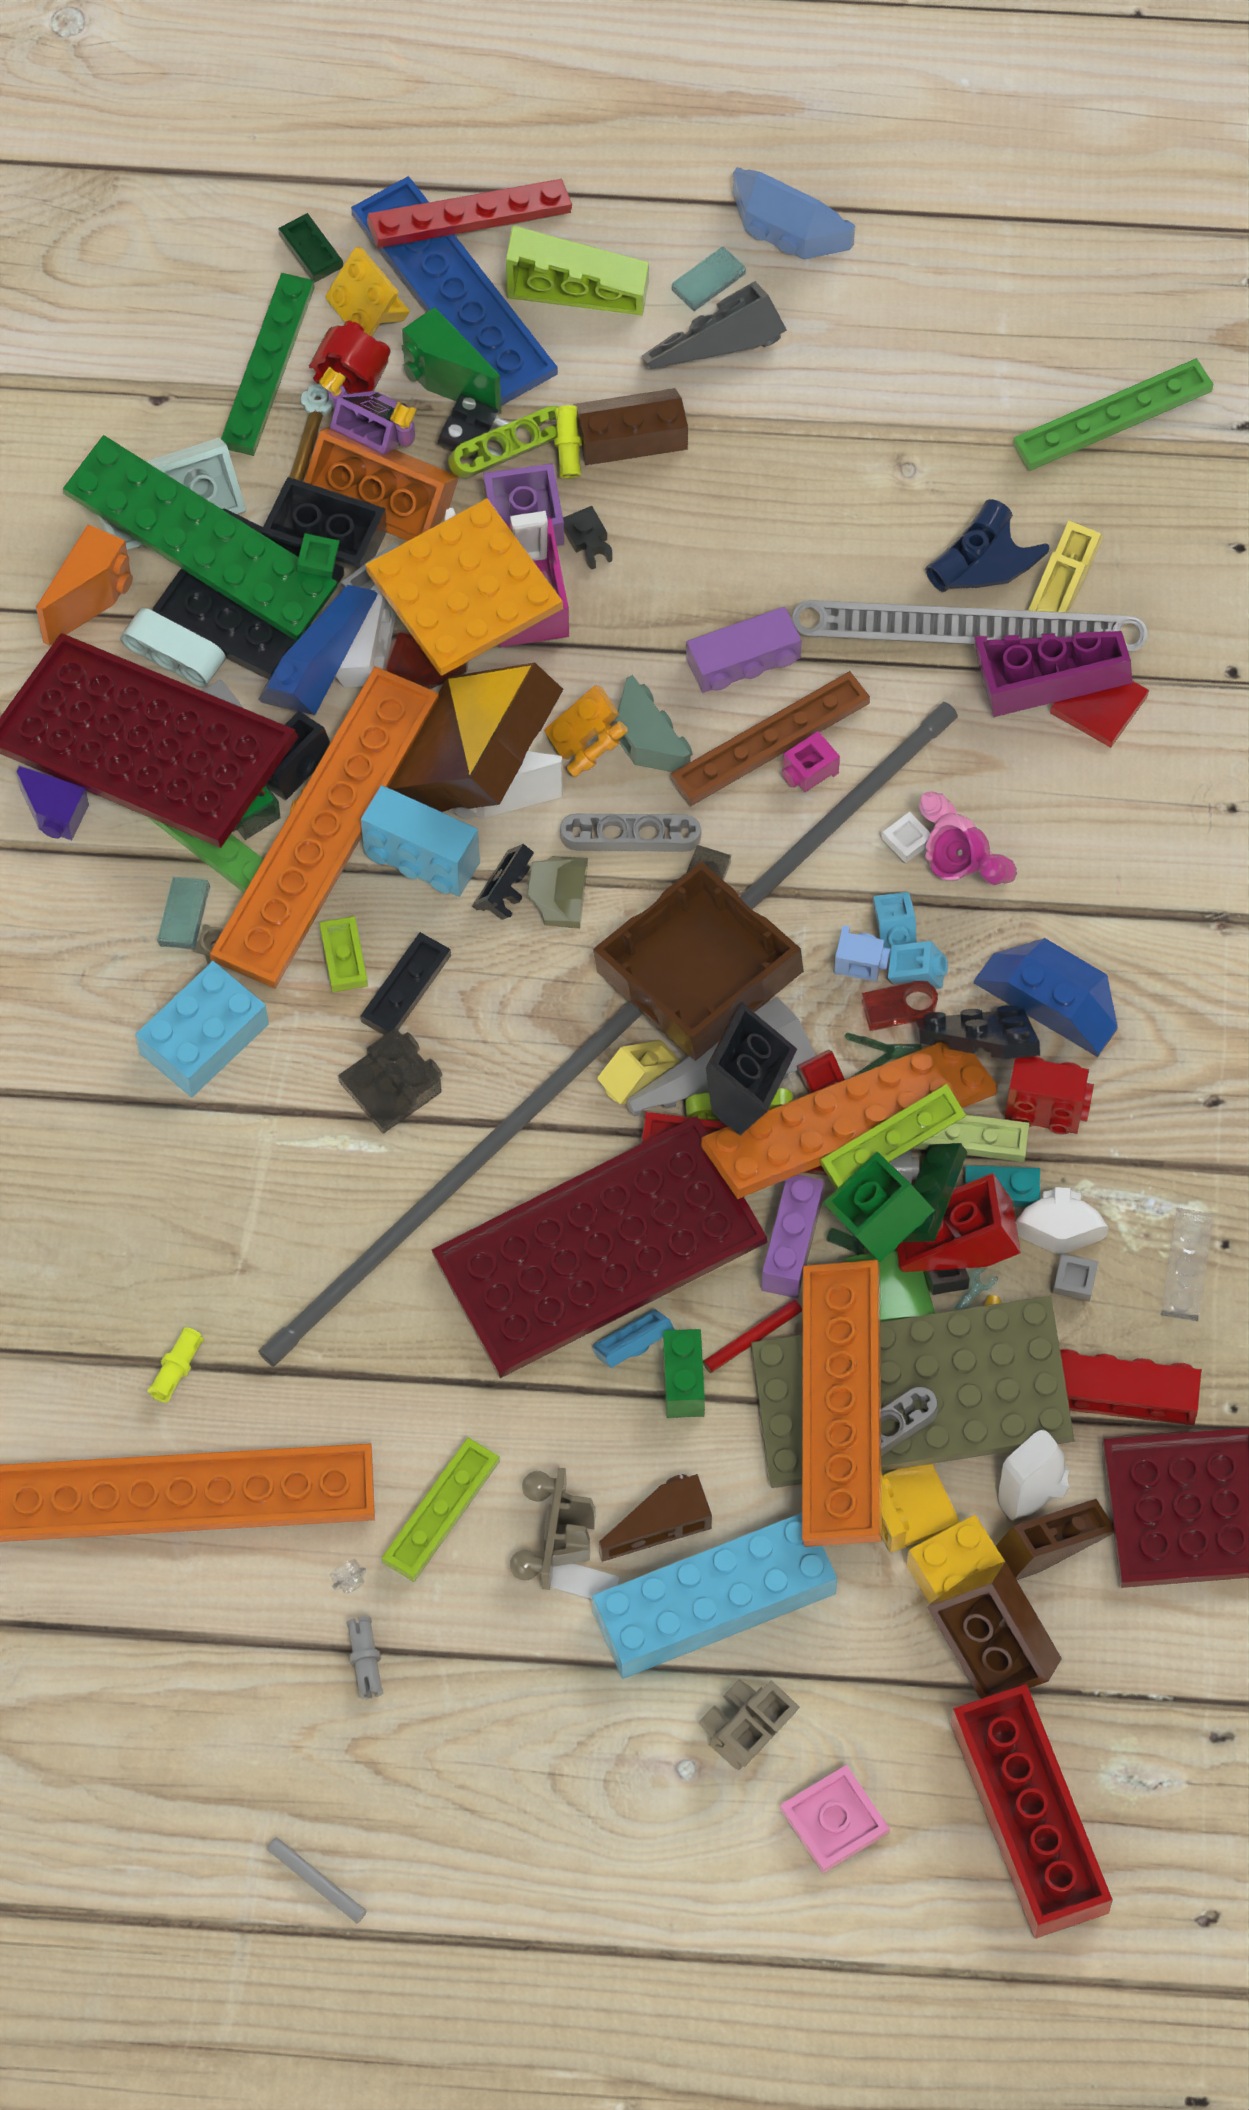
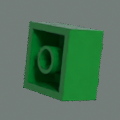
M878 1151L823 1202L845 1228L879 1262L892 1253L908 1235L922 1225L925 1219L935 1211L913 1185Z

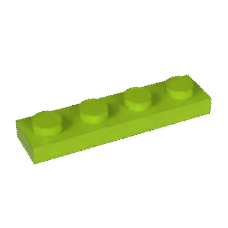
M946 1084L819 1161L837 1190L877 1151L888 1162H891L963 1119L966 1114Z
M467 1437L384 1553L382 1563L415 1582L500 1463V1456Z

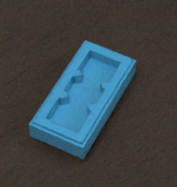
M653 1309L593 1344L592 1348L596 1357L612 1368L629 1357L643 1354L648 1350L649 1345L663 1338L664 1330H674V1327L669 1318Z

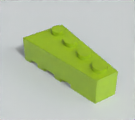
M512 225L506 256L507 298L643 315L649 284V262Z

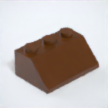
M676 388L573 404V406H577V428L579 436L582 437L581 448L585 466L688 450V424L682 397Z
M1006 1561L973 1573L931 1602L927 1607L980 1699L1027 1684L1028 1688H1032L1046 1683L1050 1680L1062 1660Z

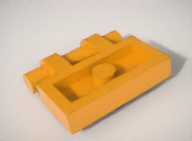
M594 685L544 729L562 758L569 759L574 755L575 759L567 766V770L574 777H577L584 770L589 771L597 764L596 759L605 751H612L620 744L619 739L628 732L627 727L621 721H618L612 727L609 724L620 714L604 689L597 685ZM598 734V739L588 747L587 743Z

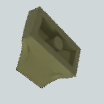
M552 856L548 860L531 863L527 896L541 910L544 925L580 929L588 858Z

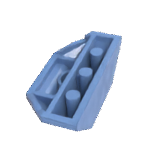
M737 167L733 172L734 198L744 229L754 238L765 240L779 247L784 253L795 255L804 260L851 250L853 247L855 225L848 220H843L837 212L821 201L760 171L743 170Z

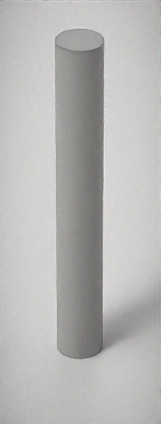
M276 1837L267 1847L271 1854L356 1924L363 1919L367 1912L280 1839Z

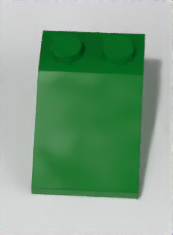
M436 307L402 329L403 369L413 382L418 381L427 391L456 402L459 396L464 394L500 410L499 415L502 413L500 375Z

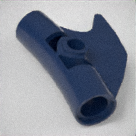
M989 499L985 501L973 521L957 540L939 557L927 565L925 570L930 582L941 592H946L952 588H980L1007 584L1028 571L1048 554L1050 546L1046 543L1025 548L1017 546L1011 538L1010 520L1013 516L1011 510L1002 502Z

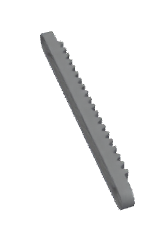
M819 600L801 602L796 606L792 615V622L796 630L802 635L831 638L975 645L974 636H987V640L1005 639V635H1020V638H1041V634L1055 633L1057 637H1074L1075 633L1120 631L1123 625L1130 623L1139 629L1140 634L1139 639L1135 643L1126 644L1128 652L1141 648L1146 642L1148 635L1147 627L1138 617L1126 615ZM806 608L817 610L820 615L819 624L810 629L802 626L799 621L802 610Z

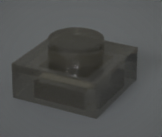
M697 845L687 872L702 861L724 880L731 864V855Z

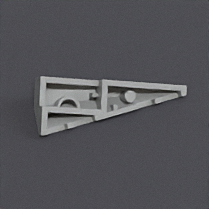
M775 997L754 1012L797 1048L783 1079H787L789 1073L798 1071L797 1065L816 1056L799 1019L778 997ZM718 1043L696 1061L689 1056L627 1099V1109L635 1117L641 1115L643 1109L663 1104L665 1109L675 1107L677 1101L687 1099L692 1095L709 1093L706 1066Z

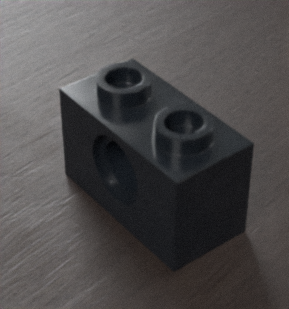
M300 711L285 724L295 729L298 738L265 784L266 788L285 801L312 775L330 745L325 728Z

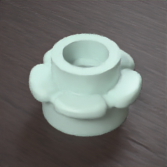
M320 384L311 385L308 391H304L301 395V403L305 405V410L308 414L316 410L317 412L320 411L323 416H326L334 406L328 395V390Z

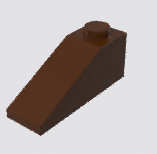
M686 1474L676 1475L668 1479L666 1484L660 1485L599 1541L601 1561H607L712 1529V1514L698 1474L689 1477Z
M1094 1499L1014 1525L999 1541L996 1548L1008 1564L1016 1580L1040 1573L1114 1533L1113 1524L1098 1500Z

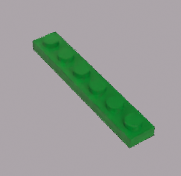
M286 273L280 274L221 440L230 451L254 456L315 288L314 280Z

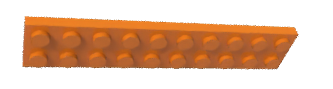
M376 666L373 668L209 954L210 961H214L276 989L362 837L361 818L380 786L383 785L388 788L437 702L439 693Z
M371 1443L0 1465V1542L375 1521Z

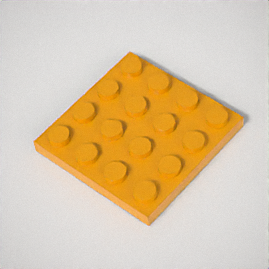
M487 498L366 564L368 575L441 676L563 609L562 599Z

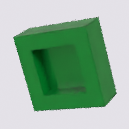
M305 533L297 563V571L332 578L339 549V540Z

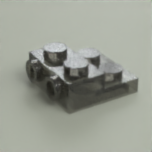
M394 1028L367 1047V1055L338 1075V1082L383 1134L442 1093L440 1078L443 1075L438 1065L431 1058L424 1061L417 1053L420 1047L415 1038L408 1032L402 1035L397 1028Z

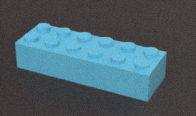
M802 1513L592 1595V1612L621 1678L624 1679L835 1595L837 1576L823 1546H804L802 1541Z

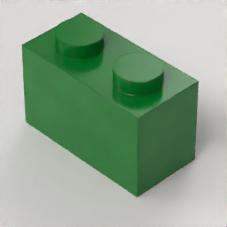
M701 1329L664 1330L663 1362L666 1418L704 1417L705 1392Z

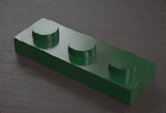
M962 1143L929 1145L914 1188L935 1211L925 1219L922 1225L908 1235L902 1243L935 1242L967 1155V1151Z

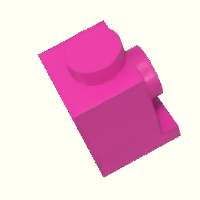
M817 731L784 753V769L782 774L791 787L795 788L799 785L804 792H807L831 775L835 777L839 774L840 756L820 732Z

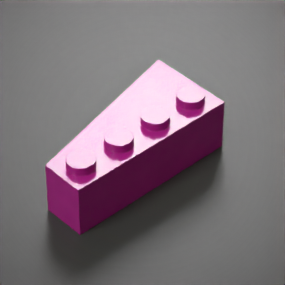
M1122 631L1075 633L1074 637H1057L1055 633L1041 634V638H1020V635H1005V639L987 640V636H974L977 661L994 717L1133 683L1131 659Z

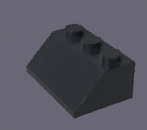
M287 477L261 530V534L267 538L300 549L305 533L339 540L336 560L360 568L376 556L387 533L386 508Z
M743 1002L736 1007L706 1066L712 1113L723 1124L729 1126L739 1135H742L768 1111L797 1051L794 1045Z

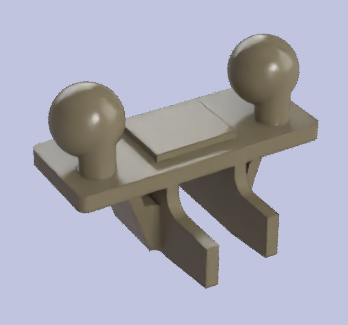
M558 1467L557 1478H551L542 1471H533L524 1478L522 1483L524 1495L535 1502L543 1501L551 1493H554L553 1503L549 1504L543 1539L544 1557H539L530 1550H520L512 1556L509 1565L513 1576L523 1581L531 1580L538 1572H542V1589L550 1590L553 1567L590 1560V1536L587 1528H595L596 1511L592 1498L565 1493L567 1483L566 1468ZM560 1525H566V1534H559Z

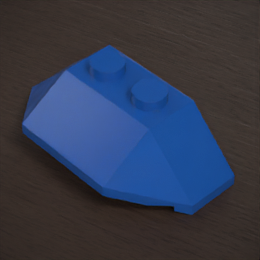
M1046 938L994 953L974 980L975 985L1009 1005L1024 1009L1029 1017L1096 1057L1101 1054L1118 1029L1107 974Z

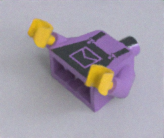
M328 367L319 384L328 390V395L335 407L330 429L382 454H387L400 445L410 446L414 442L415 424L412 420L417 411L414 407L410 408L404 403L397 402L375 391L347 394L342 386L346 377Z

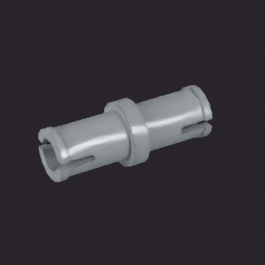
M358 1617L359 1623H356L355 1618L347 1621L353 1652L349 1656L350 1664L355 1666L359 1698L370 1699L372 1698L371 1693H374L375 1697L384 1694L378 1669V1662L381 1660L380 1651L375 1649L371 1618Z

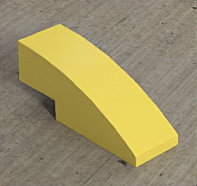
M1068 520L1055 552H1052L1028 611L1069 612L1104 538L1101 533Z

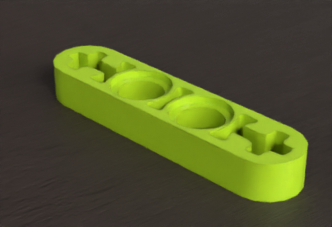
M558 406L545 407L461 443L449 456L448 464L451 471L458 477L468 478L554 441L557 438V426H549L540 431L539 426H542L548 419L550 421L556 420L555 408H558ZM521 427L528 430L531 434V442L527 444L520 442L515 434L516 428ZM488 440H496L501 444L503 449L501 456H495L488 451ZM478 452L479 457L470 465L460 462L462 456L467 458Z

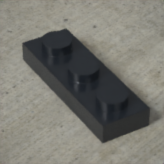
M420 932L361 1014V1022L393 1039L451 957V949Z

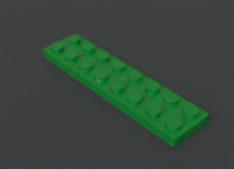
M105 435L100 438L63 487V494L296 641L305 633L338 588V582L332 578L297 571L299 557Z

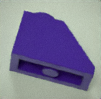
M19 766L16 771L19 786L38 829L51 838L59 839L62 837L72 841L89 806L86 788Z

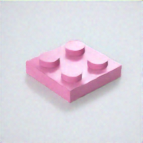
M847 1764L780 1805L781 1812L823 1874L886 1836L890 1831V1828Z

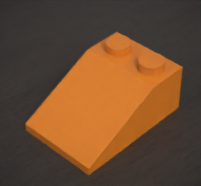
M89 524L86 526L36 606L43 643L50 646L61 633L67 635L113 606L121 593L125 594L129 590L133 575L130 572V557L127 554L124 539Z

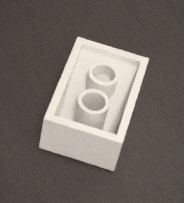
M527 751L523 764L500 805L471 809L459 807L450 809L449 813L467 819L474 817L487 818L561 798L563 794L562 756Z

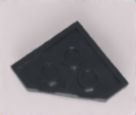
M1005 1005L998 1007L997 1011L982 1012L980 1009H965L959 1015L948 1016L942 1012H930L925 1014L924 1018L915 1019V1032L920 1044L932 1046L936 1044V1040H941L943 1043L949 1044V1049L974 1054L978 1052V1048H983L985 1051L991 1052V1057L999 1059L1040 1056V1041L1025 1010L1019 1009L1018 1006Z

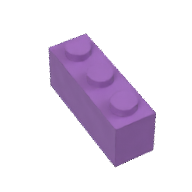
M784 606L686 641V660L702 693L710 690L718 691L744 678L753 679L769 669L778 666L787 667L793 664L797 659L801 658L802 640Z
M796 1175L786 1179L762 1271L761 1291L798 1299L803 1280V1266L807 1265L823 1201L824 1180L803 1175Z

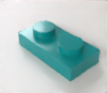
M969 1165L965 1167V1184L994 1173L1013 1200V1207H1028L1040 1200V1168Z

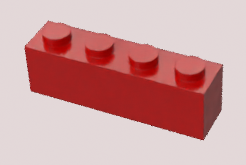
M1070 1349L1060 1350L1070 1411L1195 1425L1202 1369L1193 1368L1186 1363L1162 1365L1155 1364L1154 1361L1146 1358L1128 1361L1117 1359L1110 1354L1086 1356L1079 1355L1078 1352Z

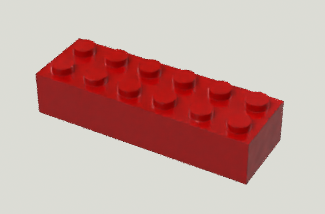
M1027 1684L953 1708L951 1718L952 1729L1034 1939L1109 1914L1113 1899Z

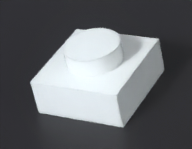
M908 812L882 832V840L905 863L926 848L925 845L930 836V832L911 812Z

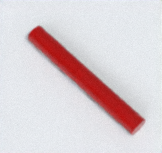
M793 1299L703 1360L704 1367L709 1373H713L751 1347V1342L760 1341L802 1312L800 1304Z

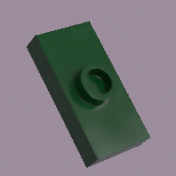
M308 213L278 228L279 236L310 278L314 280V283L342 269V258Z

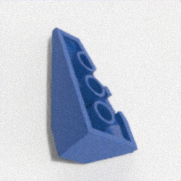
M347 585L282 657L258 700L264 704L316 715L378 593L375 590Z

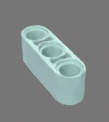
M141 608L120 636L123 644L134 653L199 687L207 686L226 659L225 653L211 641L147 608Z

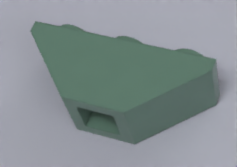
M633 675L627 677L618 709L620 715L616 717L615 724L621 721L628 729V732L619 740L621 747L634 765L674 772L690 763L693 753L689 743L683 736L679 738L676 735L668 714L664 710L659 711L649 688L645 684L640 685Z

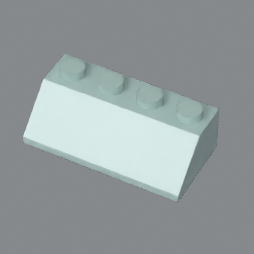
M220 438L146 461L219 508H225L235 514L246 511L227 445ZM99 517L103 530L124 539L127 550L144 545Z

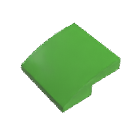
M897 1251L888 1254L879 1262L880 1322L936 1314L923 1271L902 1272L899 1266ZM871 1253L845 1258V1262L877 1260Z

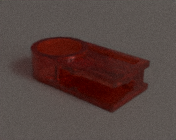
M914 981L862 993L863 999L861 1000L869 1030L875 1031L913 1023L916 1018H924L925 1014L936 1012L938 993L930 983ZM922 992L931 997L933 1004L924 1010H916L907 1004L906 998L912 993Z

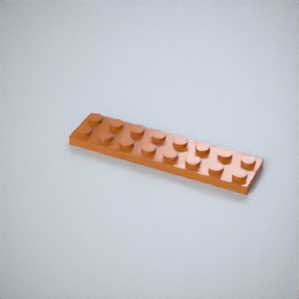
M941 1041L768 1110L742 1135L737 1134L728 1126L703 1136L701 1147L737 1199L821 1166L820 1159L946 1084L962 1108L996 1095L998 1085L975 1054L949 1049V1044Z
M878 1260L803 1266L802 1541L805 1547L882 1542L880 1265Z

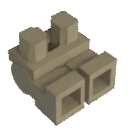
M739 1679L723 1696L738 1712L729 1719L714 1705L700 1720L699 1724L712 1738L708 1745L718 1752L731 1766L740 1770L742 1767L747 1766L769 1740L794 1716L800 1707L772 1680L764 1688L760 1687L756 1692Z

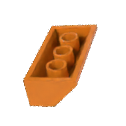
M328 427L319 432L304 482L386 508L387 533L409 541L441 523L446 510L450 507L459 477L395 449L387 454H382Z

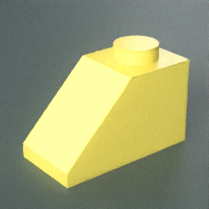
M662 1040L620 1047L597 1080L606 1088L605 1091L612 1100L619 1104H625L629 1097L678 1065L681 1061Z

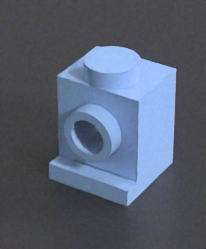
M843 925L835 956L834 974L877 982L880 969L887 970L891 949L884 947V940L877 939L874 935L868 933H849L850 926Z

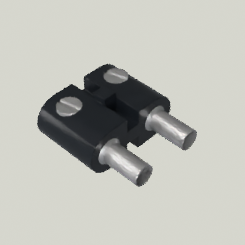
M461 394L452 410L451 416L448 417L437 444L453 451L461 443L510 422L498 417L500 410ZM487 445V449L491 454L495 456L502 455L503 452ZM478 452L468 458L475 460L479 457Z

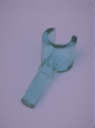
M987 1267L976 1270L972 1276L973 1285L954 1309H966L982 1290L985 1291L996 1286L998 1276H995L986 1286L981 1283L980 1275Z

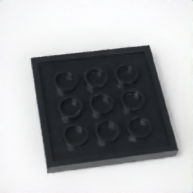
M225 508L222 509L261 533L262 526ZM270 539L299 557L300 548ZM335 563L332 579L339 584L345 572L344 567ZM182 568L152 609V611L211 641L225 653L227 659L268 680L282 657L297 642Z

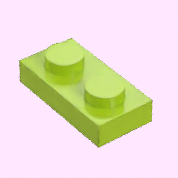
M352 916L319 922L332 993L368 987L356 917Z

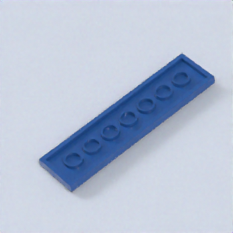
M407 176L352 206L351 210L352 216L375 244L367 224L368 213L423 204L429 201L412 179ZM455 234L378 248L426 312L436 307L500 375L501 406L558 375L557 365Z

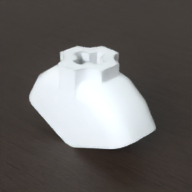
M1055 1187L1053 1190L1043 1191L1042 1199L1026 1207L1015 1222L1020 1238L1055 1254H1065L1104 1239L1108 1233V1226L1100 1213L1081 1200V1193L1074 1192L1071 1188Z
M1046 1430L1034 1433L1007 1457L1003 1464L998 1500L1000 1507L1011 1521L1033 1514L1055 1497L1062 1499L1070 1487L1068 1484L1070 1470L1065 1465L1064 1453Z

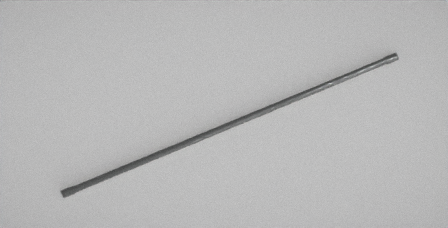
M942 702L903 743L740 896L742 901L753 910L927 743L939 736L958 717L956 710L949 703ZM628 1002L286 1327L281 1328L258 1350L261 1357L272 1367L279 1363L309 1330L643 1013L632 1003Z

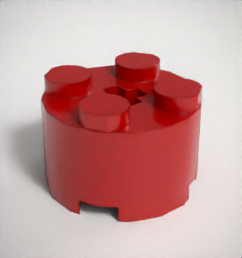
M346 321L344 326L337 325L328 329L309 364V368H313L316 372L313 379L317 384H319L322 376L330 367L335 372L341 373L346 377L342 386L347 394L374 391L389 363L388 357L391 350L386 343L377 341L372 336L366 334L360 324Z

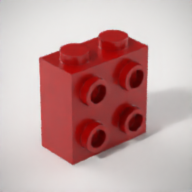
M1038 1056L1015 1058L1005 1120L1028 1122L1029 1127L1048 1128L1056 1134H1078L1080 1121H1088L1094 1084L1087 1083L1089 1069L1081 1068L1078 1064L1071 1062L1061 1064L1047 1062Z

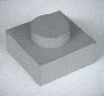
M1061 1254L1053 1294L1090 1301L1098 1262Z

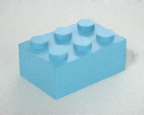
M383 785L380 786L361 818L364 854L377 864L384 865L386 863L393 866L410 879L419 878L428 882L435 890L443 894L452 893L460 897L480 864L477 828Z
M212 961L136 1033L139 1054L192 1098L269 1025L267 1009L261 1000L217 963Z

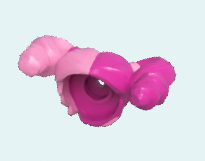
M929 791L921 796L919 805L921 813L927 820L936 823L925 845L927 848L925 858L927 861H931L930 869L933 870L936 876L940 877L941 880L956 881L979 870L984 880L992 885L1012 883L1015 880L1017 868L1013 860L1004 855L990 852L989 841L985 834L976 828L970 819L964 815L957 814L956 808L943 793ZM959 850L963 852L961 856H958Z

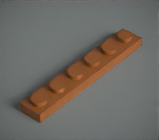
M851 671L672 772L671 781L688 804L693 806L787 752L817 731L821 732L870 704V696Z

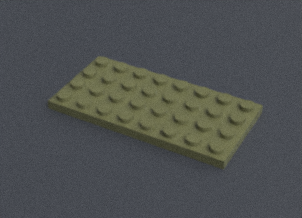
M1051 1295L880 1322L881 1409L916 1387L930 1389L938 1403V1414L929 1425L881 1456V1472L1015 1451L1034 1433L1040 1430H1046L1057 1444L1075 1442ZM803 1334L751 1342L771 1488L802 1484ZM919 1400L914 1401L915 1409L912 1412L918 1409L922 1413L927 1412V1403L929 1401L927 1400L923 1403ZM903 1409L898 1410L903 1415L906 1425H909L911 1423L909 1414L905 1416ZM886 1419L881 1422L882 1435L893 1436L899 1431L900 1424L896 1420Z

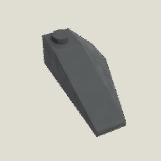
M754 281L717 303L719 311L713 315H700L692 321L693 324L689 327L690 331L686 334L684 332L672 334L642 355L649 368L654 369L757 348L760 345L766 347L777 342L781 338L780 334L787 331L769 295Z

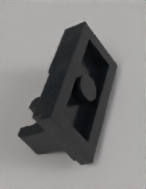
M525 844L508 850L472 907L477 911L480 909L482 911L489 910L501 920L511 917L513 913L505 907L503 899L509 900L512 904H517L522 900V895L511 885L514 881L516 883L520 882L528 873L530 865L527 863L534 852Z

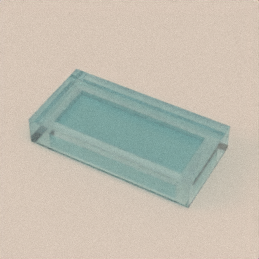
M722 246L672 283V291L695 312L746 274V267Z
M173 877L157 938L161 947L195 949L210 890L208 880Z

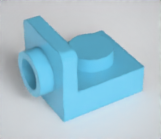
M903 892L873 896L874 911L879 928V939L884 940V947L891 949V945L916 943V917L910 893Z
M932 941L891 945L888 979L893 984L928 981L934 989L943 988L944 975L948 972V961L945 954Z

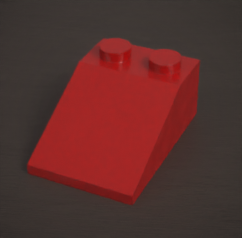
M994 1173L953 1190L935 1242H901L897 1246L899 1266L902 1272L989 1267L1021 1253L1013 1200Z

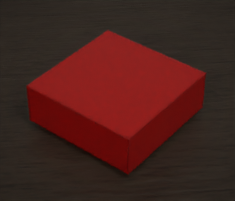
M826 1050L797 1065L808 1094L845 1080L831 1050Z

